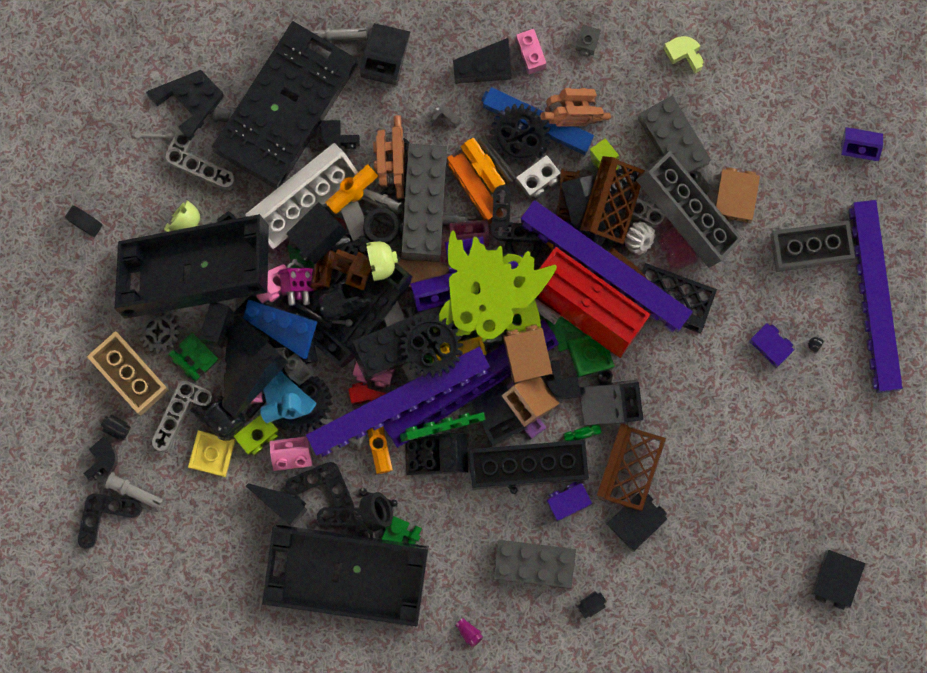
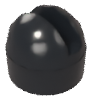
M812 337L808 343L809 349L817 354L825 341L819 337Z
M606 369L598 372L597 381L599 384L612 382L613 374L610 370Z

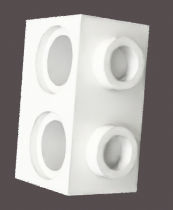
M546 155L516 177V182L529 199L533 196L537 198L544 193L543 189L548 185L552 187L559 182L558 178L561 173ZM549 169L552 175L545 177L542 175V171ZM534 180L537 186L529 188L526 183Z

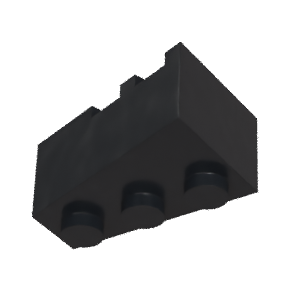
M508 38L453 60L455 84L511 80Z

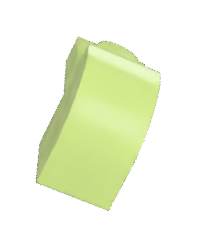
M681 36L665 43L664 50L672 64L686 58L694 73L702 70L704 62L699 53L696 54L700 49V45L696 40Z

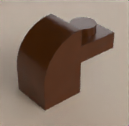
M337 250L332 268L348 274L345 284L364 290L371 271L369 258L361 252H358L355 256L342 250Z

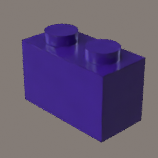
M845 127L841 143V155L873 161L880 160L883 149V133Z
M766 323L749 342L777 368L794 351L792 348L793 344L787 338L783 339L778 334L779 330L774 325Z
M577 482L566 486V491L560 493L558 490L549 495L550 499L547 500V503L557 522L592 505L582 483L577 484Z

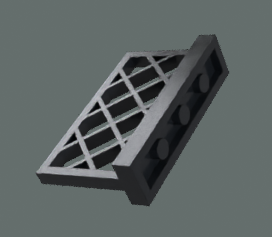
M645 263L642 273L645 275L648 269L654 271L657 276L656 279L650 282L655 283L659 281L663 291L669 294L668 291L677 288L681 297L676 298V300L680 301L683 299L686 307L691 311L697 307H702L704 311L703 318L695 316L692 312L683 326L701 334L717 289ZM667 277L673 278L675 285L666 288L662 279ZM689 284L693 292L684 295L680 286ZM703 290L710 292V299L702 302L698 293ZM695 294L699 303L690 307L686 298Z

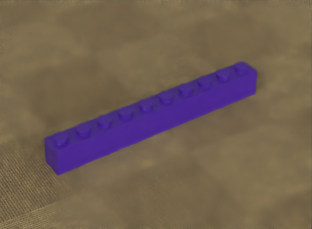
M534 200L521 217L524 229L529 232L533 230L538 234L537 237L544 243L550 242L554 245L553 249L555 247L559 248L651 314L650 318L663 322L665 324L664 327L670 332L676 331L678 333L691 316L693 311L537 201Z
M877 200L854 202L851 208H849L848 213L849 219H853L854 227H851V235L856 240L854 254L855 257H858L859 264H856V272L858 276H861L859 292L863 294L864 302H861L862 312L866 313L867 319L864 321V329L869 334L866 344L867 350L871 351L872 356L869 359L870 370H874L872 387L876 389L877 393L900 391L903 387Z
M543 319L540 321L541 328L543 329L547 351L559 345L555 334ZM504 343L493 352L484 355L490 366L487 369L488 373L477 377V375L470 377L471 381L463 386H460L459 383L452 386L453 391L445 395L440 392L435 395V400L427 404L425 401L417 404L419 408L410 413L407 410L401 412L402 417L392 422L390 418L385 420L383 427L398 448L408 442H402L400 434L406 433V428L417 426V429L424 428L423 424L435 422L436 424L509 377L511 371Z
M480 346L459 356V362L453 361L455 368L448 367V374L442 371L441 377L435 373L434 378H431L430 373H427L425 378L422 375L306 434L316 456L321 454L323 457L331 453V448L336 445L341 448L349 444L348 439L354 436L356 439L363 437L367 434L366 430L370 428L376 430L384 426L383 422L389 418L392 422L402 417L400 413L405 410L408 413L419 408L417 404L423 401L427 404L435 400V395L440 392L445 395L453 391L452 386L458 383L460 386L471 381L470 377L474 375L480 377L488 373L487 369L490 366Z

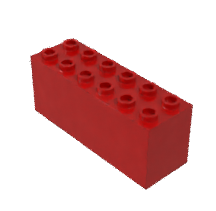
M555 247L539 269L556 265V271L536 298L621 358L638 336L651 314Z

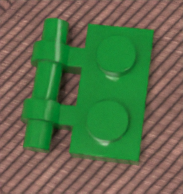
M193 332L178 345L183 350L181 354H178L175 350L169 353L173 363L176 366L179 365L185 371V375L188 378L191 377L195 382L201 377L196 372L199 368L206 373L219 360ZM187 356L195 362L193 366H190L184 360Z
M393 516L392 523L386 528L382 539L402 542L404 536L409 537L408 543L416 544L420 540L421 536L419 535L422 528L415 525L413 531L410 532L407 530L409 522Z

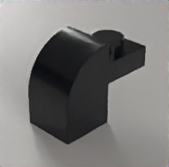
M321 120V134L327 148L333 143L340 149L341 146H345V149H356V146H360L359 135H341L340 120Z
M559 360L551 361L552 374H549V377L554 378V380L547 381V387L552 394L560 399L580 397L578 376L562 379Z
M102 437L89 448L90 452L98 460V462L83 473L90 481L93 479L96 481L103 476V470L111 474L118 463V455L115 448L105 437Z

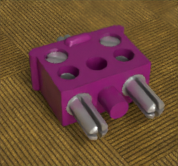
M293 259L292 263L287 265V269L278 271L281 292L288 294L290 306L295 305V300L303 299V305H309L308 292L314 291L310 288L313 269L304 268L301 263L297 262V259ZM295 263L301 268H290V266H293Z

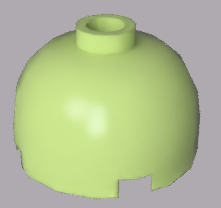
M186 200L172 215L171 225L167 223L164 231L169 232L199 226L200 213L198 209Z
M375 241L366 243L374 281L388 278L395 269L394 263H398L396 251L392 252L390 246L385 242Z

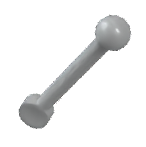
M136 131L134 134L135 138L140 139L141 137L167 138L168 140H173L174 135L172 133L162 135L144 134L140 131Z

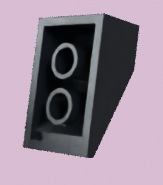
M249 483L246 485L251 492L292 527L307 511L304 507L307 503L298 495L293 497L291 494Z

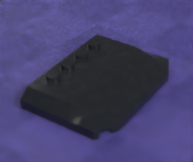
M361 235L359 239L344 244L340 250L355 256L358 252H361L369 258L366 243L371 241ZM394 263L395 269L388 278L374 281L371 269L364 290L355 287L352 292L353 296H358L362 300L369 298L371 303L367 304L356 315L348 313L338 319L344 321L350 319L353 323L352 326L347 327L345 324L332 323V326L328 329L319 323L316 324L313 335L314 345L338 366L343 368L354 359L350 348L352 341L373 333L409 287L413 276L399 264ZM332 269L329 288H334V285L347 278L348 274ZM318 288V290L308 292L310 304L304 306L322 316L318 304L319 294L328 288ZM298 310L296 311V312H298V314L300 313L301 316H306V315H304L303 313L299 312Z

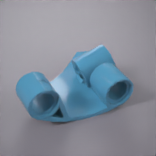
M280 371L263 389L267 405L262 406L260 411L264 422L269 423L281 418L295 419L310 414L317 403Z

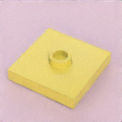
M198 430L188 468L226 477L236 440L223 441L218 439L215 434Z

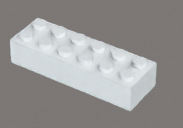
M333 143L245 215L247 217L260 214L269 225L268 244L274 249L288 238L286 233L318 202L326 207L327 204L325 202L340 189V183L347 177L353 178L358 171L346 154Z

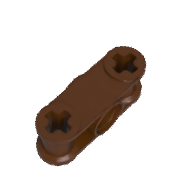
M561 168L560 193L556 215L565 222H571L565 199L562 197L561 183L579 178L580 170L574 172L565 171L564 168Z

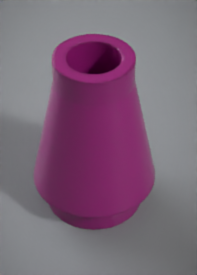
M464 618L456 623L455 626L467 645L474 647L483 639L482 632Z

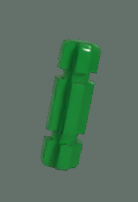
M594 424L591 427L587 426L574 430V432L564 433L565 441H574L575 439L581 440L591 437L593 434L595 436L602 433L599 424Z

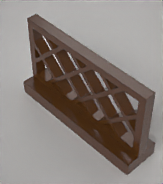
M602 156L580 230L624 244L641 188L637 181L632 183L629 174L635 171L638 173V178L645 170L619 161V159L614 157ZM617 165L621 166L623 174L618 177L615 173ZM625 177L628 186L622 189L619 180ZM615 183L618 192L611 196L610 187ZM630 189L632 196L630 200L626 201L624 192ZM620 196L623 204L616 207L613 199ZM609 202L612 211L606 214L604 207ZM625 208L626 216L621 219L618 211ZM614 214L617 222L610 226L608 217ZM604 220L607 229L602 232L597 231L599 223ZM617 226L621 230L619 238L615 237L612 231Z
M621 423L597 493L598 499L642 512L666 438L629 427V425ZM631 434L640 435L642 442L632 446L630 442ZM652 440L660 441L659 448L651 452L647 443ZM645 444L649 453L639 458L634 449ZM633 451L636 460L626 464L624 455ZM651 456L654 462L653 466L645 470L641 461ZM639 462L643 471L632 476L628 467ZM627 469L630 478L620 482L617 477L618 473ZM645 474L648 480L647 484L639 488L635 479ZM633 481L637 489L626 494L622 485ZM621 487L624 496L618 499L611 497L612 491ZM639 492L642 498L640 505L632 504L628 497Z

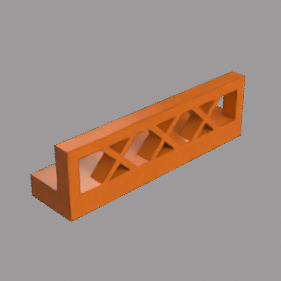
M462 152L455 157L451 154L447 157L446 164L488 226L492 223L493 197L464 153ZM498 209L496 215L500 218L503 216L501 209Z

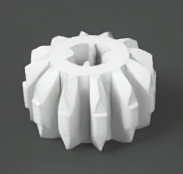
M645 222L634 223L633 227L629 228V232L626 234L625 247L634 254H645L647 249H651V245L654 243L653 239L656 237L654 234L655 230Z

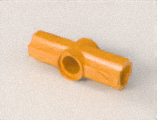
M474 138L467 140L460 146L470 161L471 166L476 170L479 178L481 177L492 194L498 186L506 185L500 174L496 171L491 158L483 152Z
M367 164L353 178H345L340 183V189L325 203L337 214L349 202L360 200L364 194L363 190L378 175Z
M382 426L376 430H373V428L368 429L367 433L376 474L393 471L384 427ZM378 439L384 441V445L380 449L373 446L374 442Z

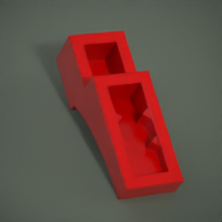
M363 382L352 384V388H348L352 405L370 402L387 394L369 389L367 384L363 385Z

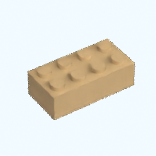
M117 331L87 356L140 416L169 391L166 385Z

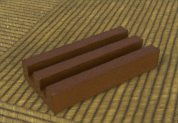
M329 250L314 264L310 287L313 290H318V288L324 289V287L329 288L335 252Z

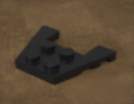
M202 70L146 92L147 96L156 106H159L174 95L193 115L178 126L189 141L195 136V131L202 127L207 115L214 111L224 97L223 92Z

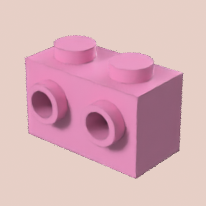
M306 436L270 441L273 471L312 466L310 444Z

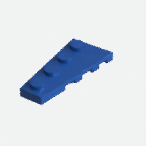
M248 300L243 319L303 359H307L317 321Z

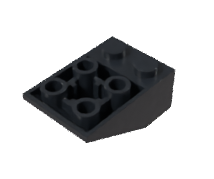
M374 23L360 68L361 78L398 86L410 31Z
M637 379L580 387L584 425L644 420L639 381Z
M504 381L499 382L471 400L477 414L484 412L486 420L481 421L493 447L527 430V426H523L502 397L508 391Z
M433 434L412 439L405 443L406 475L468 473L467 434Z

